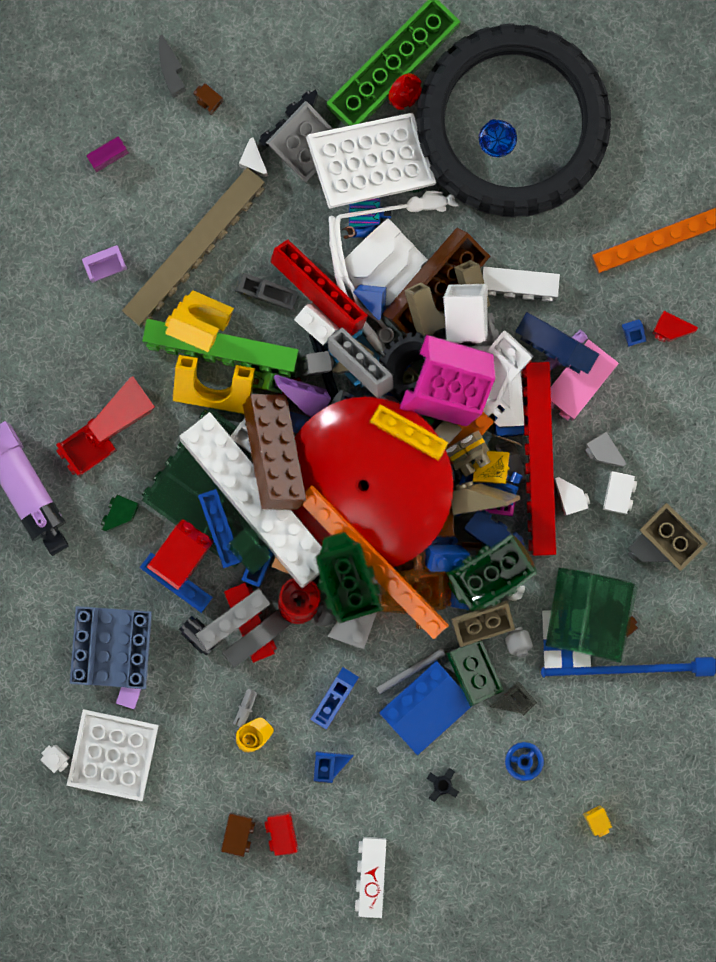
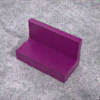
M118 136L86 156L97 173L129 154Z

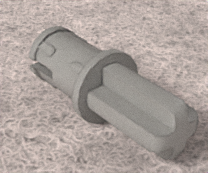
M247 689L241 705H238L239 710L233 722L234 725L241 727L246 724L250 712H253L251 709L257 696L256 691Z

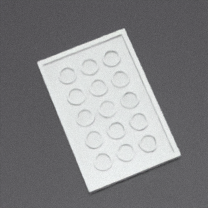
M413 113L308 134L306 137L329 209L436 184L433 172L430 170L428 157L424 158L420 147L417 123Z

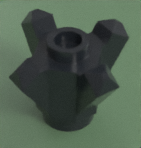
M448 768L442 776H435L430 772L427 779L433 783L434 791L429 796L430 800L435 802L440 795L448 793L456 798L459 791L452 787L451 782L455 773L454 770Z

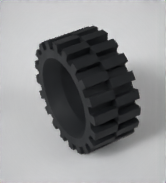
M416 332V336L413 333H407V338H404L402 335L397 337L399 341L397 343L392 341L390 343L392 347L389 350L385 348L383 351L385 357H380L379 363L392 374L393 389L389 392L399 402H402L406 390L414 392L418 381L406 385L403 383V375L406 368L413 361L427 358L420 354L426 334L423 336L422 333Z

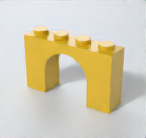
M192 290L189 295L184 296L182 302H179L177 309L173 310L172 315L168 316L165 326H167L165 334L209 352L214 345L218 331H224L228 326L234 308Z
M178 356L175 367L173 401L244 414L243 404L252 394L255 368L236 365L232 385L226 389L215 390L204 386L197 377L198 358Z

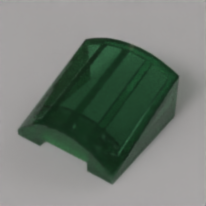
M558 567L545 646L621 663L638 587L632 582Z

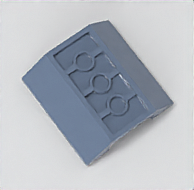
M76 606L70 684L146 689L152 612Z

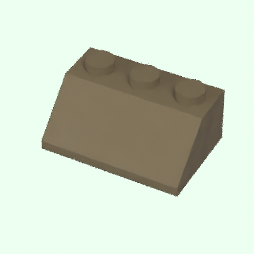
M667 503L663 504L639 530L680 571L708 544Z
M508 601L451 618L460 647L515 630Z

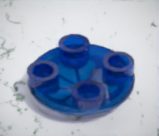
M490 120L482 127L479 133L481 149L492 157H504L510 154L517 143L516 130L511 124L503 120Z

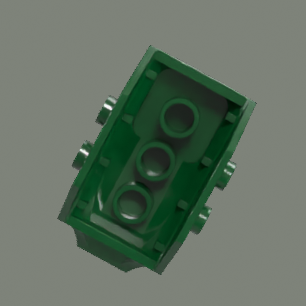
M345 532L325 537L319 554L315 556L321 577L319 586L321 592L326 593V606L328 610L332 609L338 623L382 611L383 607L379 598L381 591L378 583L374 584V570L372 566L368 567L361 544L352 540Z
M510 535L491 547L486 545L478 551V555L474 557L470 555L463 559V564L447 573L450 578L447 585L458 602L468 605L471 612H474L489 605L491 607L497 605L502 601L501 598L506 595L511 597L518 592L517 589L537 573L532 558L523 544L514 535Z

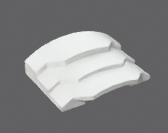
M388 218L369 234L344 261L348 278L356 289L359 285L386 287V306H389L420 271L428 259ZM342 277L344 284L350 289L349 285L345 282L344 277Z

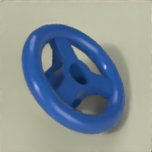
M521 742L512 746L505 758V765L509 774L521 781H528L537 777L542 771L544 764L543 755L539 748L528 742ZM518 749H531L528 754H522L519 757L512 756ZM536 754L538 765L535 771L531 773L532 757ZM523 758L528 759L527 765L521 764ZM511 762L517 763L524 770L525 775L515 772Z

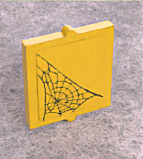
M486 452L490 463L482 468L475 461L473 467L476 471L473 474V482L506 484L507 473L510 470L508 466L509 452Z

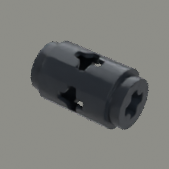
M191 616L179 630L188 642L201 654L203 653L207 656L218 643L207 650L196 637V634L206 626L198 618L195 619Z

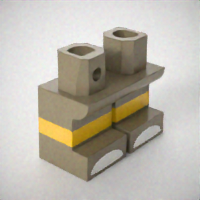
M479 430L446 449L448 457L454 463L455 470L460 469L465 477L476 471L471 461L475 460L480 468L490 463L486 453L490 450Z

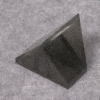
M516 681L490 707L521 713L524 716L537 702Z

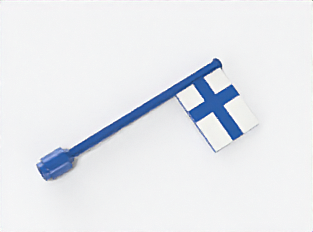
M588 609L542 611L544 667L541 669V675L543 678L545 676L691 671V673H695V677L715 676L716 659L714 657H695L694 661L685 664L591 667Z

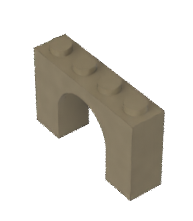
M469 260L454 267L459 285L485 284L479 264ZM419 283L404 290L414 326L418 333H422L423 336L425 334L430 336L435 331L446 328L445 310L438 311L436 309L430 287ZM487 295V307H489L490 302Z

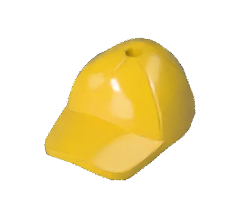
M260 717L241 726L236 732L237 746L246 753L259 750L271 737L274 730L265 719Z

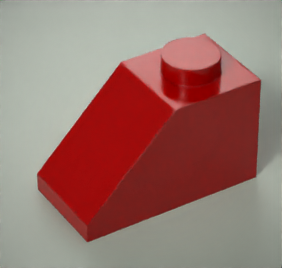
M663 311L652 334L655 335V339L661 342H670L695 333L698 327Z

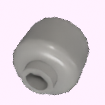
M522 627L509 631L505 638L509 653L517 655V657L528 655V651L533 647L529 632L523 630Z

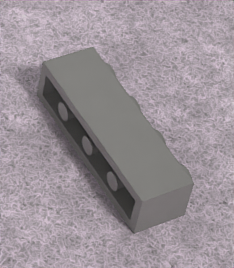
M344 328L328 337L329 352L378 399L393 389L392 374Z
M257 589L198 632L196 636L204 647L209 650L267 608L270 603L260 589Z

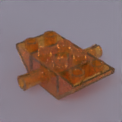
M425 551L413 558L414 568L412 570L397 571L434 610H444L451 606V589L447 585L450 579L447 575L448 572H431L428 568H425ZM380 585L382 612L408 614ZM416 622L415 628H416V629H423V628Z

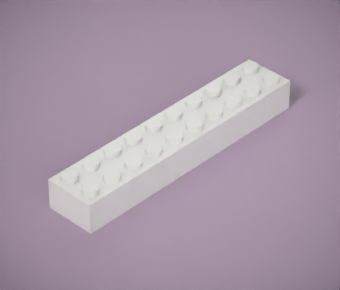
M209 412L181 434V443L299 586L304 588L320 575L315 558L321 550L320 544L291 510L261 509L254 465L214 416Z

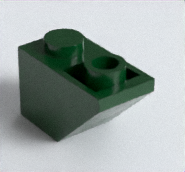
M116 495L115 498L112 497L108 508H111L109 514L104 515L101 522L102 530L109 532L131 523L140 504L120 495Z

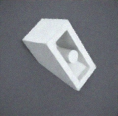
M559 477L554 479L565 516L588 509L590 500L587 493L584 494L582 489Z

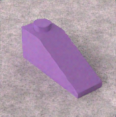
M276 374L274 376L277 386L310 417L326 408L331 400L326 389Z

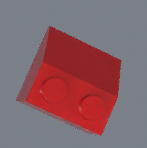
M291 812L268 816V821L264 823L266 832L271 834L272 840L268 841L270 851L274 852L275 856L297 853L298 845Z

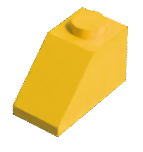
M599 805L583 813L594 836L599 835V837H602L610 832L609 829L612 828V825L602 806Z

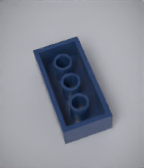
M526 312L515 331L521 335L520 340L529 345L531 344L535 349L545 353V355L554 360L557 358L558 363L578 374L581 371L589 374L600 355Z

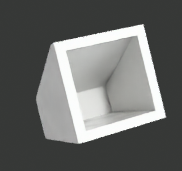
M487 284L448 285L444 295L447 341L457 344L464 341H471L472 343L485 341L488 334Z

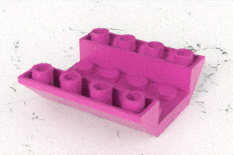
M426 335L420 354L427 358L414 392L406 390L400 408L467 427L483 413L495 381L494 356L485 351Z

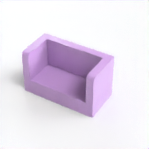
M118 245L82 259L92 283L127 269Z

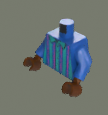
M380 198L349 204V213L383 207H380ZM391 210L349 217V226L342 229L346 230L348 235L343 236V238L367 237L380 225V218L391 219Z

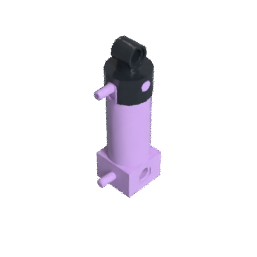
M4 421L0 424V485L20 517L21 523L31 540L36 541L43 538V543L51 556H54L69 547L65 537L58 530L66 521L61 516L59 509L50 498L22 450L24 446L11 424Z

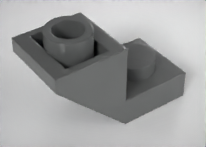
M508 441L495 445L496 452L510 453L508 464L510 470H508L507 475L511 477L513 472H516L523 476L519 484L525 483V475L515 444ZM506 481V483H509V484H512V485H518V484H513V483L510 482V481Z

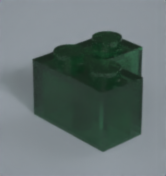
M246 527L226 547L253 575L271 557L269 556L270 551L263 544L261 546L258 544V534L252 528L248 530Z

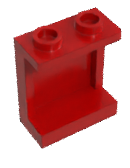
M94 418L70 437L56 444L58 455L62 460L66 458L69 463L67 467L73 475L77 474L79 477L117 451L110 439L97 447L93 443L88 442L85 430Z

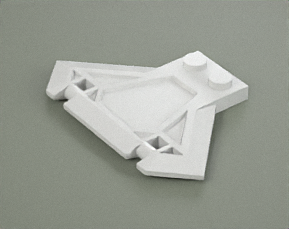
M503 331L491 346L471 347L491 353L494 356L495 381L483 412L488 417L493 413L497 417L494 423L499 427L525 426L521 371L534 356L510 334ZM499 405L505 409L503 412L498 408Z

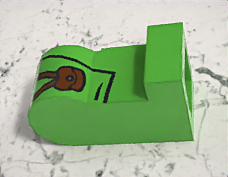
M254 372L253 387L282 394V390L279 387L274 388V373Z

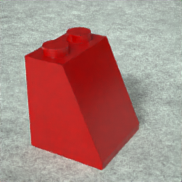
M182 519L175 526L147 568L179 590L195 572L214 541L196 529L191 523Z

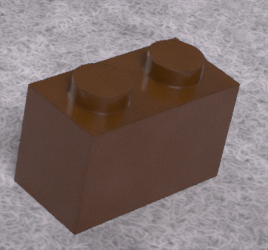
M229 813L221 852L244 857L245 852L249 853L251 841H248L249 833L253 834L256 823L252 822L253 817Z

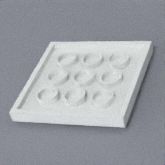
M83 709L67 786L143 801L159 725Z

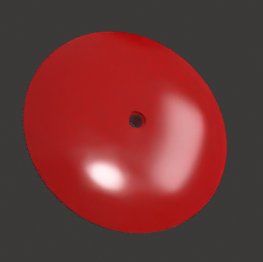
M356 397L336 402L311 417L295 437L304 491L306 492L313 485L392 567L402 565L421 554L435 540L448 517L453 497V474L447 451L445 449L438 461L370 423L378 407L382 405L438 436L421 416L412 410L401 409V404L383 398L378 399L377 397ZM363 480L369 483L368 490L363 489L361 485ZM303 505L298 510H291L321 547L323 539L332 536Z

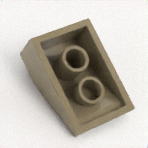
M469 481L455 486L451 506L453 515L507 506L520 500V496L481 483L473 484V481Z

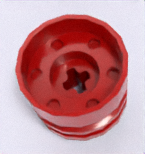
M294 578L288 580L282 586L278 601L282 617L293 624H304L310 621L316 615L320 602V591L313 581L304 588H301ZM297 600H300V606H297Z

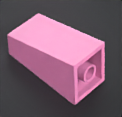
M589 339L584 345L600 354L589 374L583 371L578 374L566 367L551 386V408L556 407L561 411L559 415L567 421L569 419L573 421L619 364Z

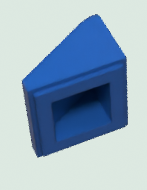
M639 319L622 324L628 347L647 341L643 324Z

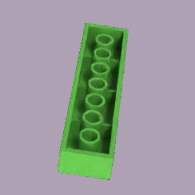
M428 0L326 103L327 108L345 126L365 123L388 100L389 91L393 83L404 74H414L460 27V20L439 0Z
M151 319L146 321L142 342L148 350L159 352L160 349H164L167 351V354L178 356V353H183L189 357H203L204 361L215 363L218 360L222 361L223 365L230 367L238 364L240 366L257 368L262 373L277 372L280 376L290 378L291 375L295 376L299 358L298 349L218 333L214 345L209 352H206L165 334L167 330L166 322Z

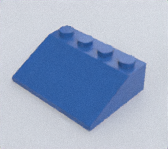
M435 661L379 713L418 756L471 707L463 690L443 667Z

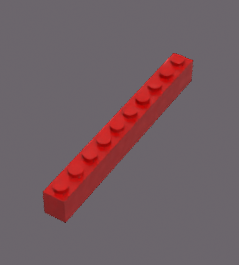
M528 362L522 369V378H526V386L522 387L523 397H526L527 405H523L524 417L527 416L524 436H528V443L525 444V455H528L529 463H525V472L529 474V482H526V493H530V501H527V513L531 515V520H527L528 532H531V539L528 540V551H532L533 556L556 555L550 362Z

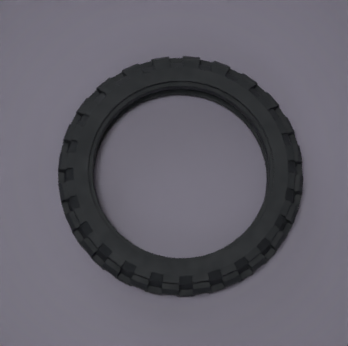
M514 23L500 24V26L477 30L475 33L463 37L454 43L449 50L445 51L436 61L423 84L416 120L417 134L424 158L428 157L430 170L441 186L449 191L454 198L465 205L475 208L477 211L489 215L494 214L513 218L538 215L563 205L578 194L598 170L604 158L611 132V108L607 90L598 74V70L591 60H588L582 53L583 51L555 32L540 29L538 26L528 24L514 25ZM503 55L532 57L556 69L573 88L582 116L580 141L575 153L567 164L550 178L522 187L496 185L473 174L455 155L445 128L446 105L452 90L463 75L485 60Z

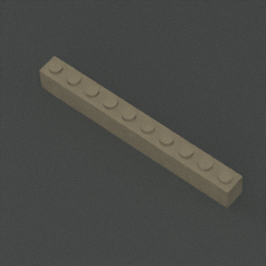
M247 167L125 306L122 312L140 328L143 325L146 326L147 319L152 320L153 317L151 316L155 311L159 312L165 306L164 301L167 297L171 298L178 290L176 287L181 282L185 283L190 277L189 272L201 265L203 262L202 257L206 253L209 255L214 250L216 241L218 239L222 240L227 235L228 231L226 230L230 225H236L240 220L239 215L243 211L247 212L253 205L251 201L256 196L259 198L264 193L265 182Z

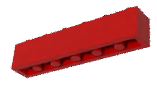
M287 239L274 248L270 262L340 329L344 328L351 336L363 329L368 315L291 241Z

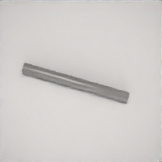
M441 648L376 687L379 694L385 692L445 656V652Z

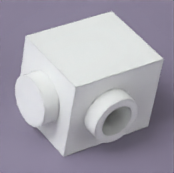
M49 745L41 753L43 757L40 760L53 773H56L58 770L62 772L69 765L67 761L70 757L57 745L53 747Z

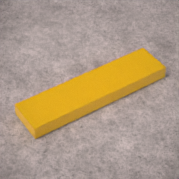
M382 405L378 407L370 421L375 426L438 461L449 443Z

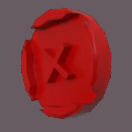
M411 73L399 77L389 91V103L397 110H404L405 107L412 106L421 94V80Z

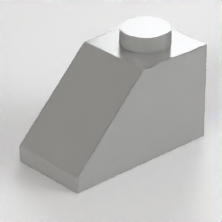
M329 351L306 354L298 359L301 378L328 373L334 366L333 357L330 356Z
M607 432L585 445L587 448L585 449L586 454L596 462L623 467L627 464Z

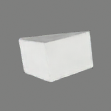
M250 138L239 165L241 168L246 169L248 167L255 174L267 177L268 174L255 140Z

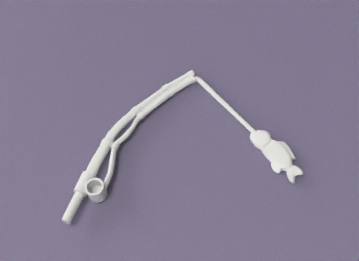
M431 190L426 191L420 198L411 197L407 204L338 215L336 218L329 216V246L331 248L337 286L348 296L342 279L344 277L353 294L354 303L382 327L376 334L365 321L361 330L367 336L366 339L383 357H385L383 353L385 350L384 343L393 340L394 332L381 319L378 321L369 310L364 308L358 301V297L353 293L355 288L348 278L342 250L340 221L342 218L406 208L410 212L434 209L444 212L446 211L447 204L455 207L459 206L452 194L445 197L442 195L443 192Z

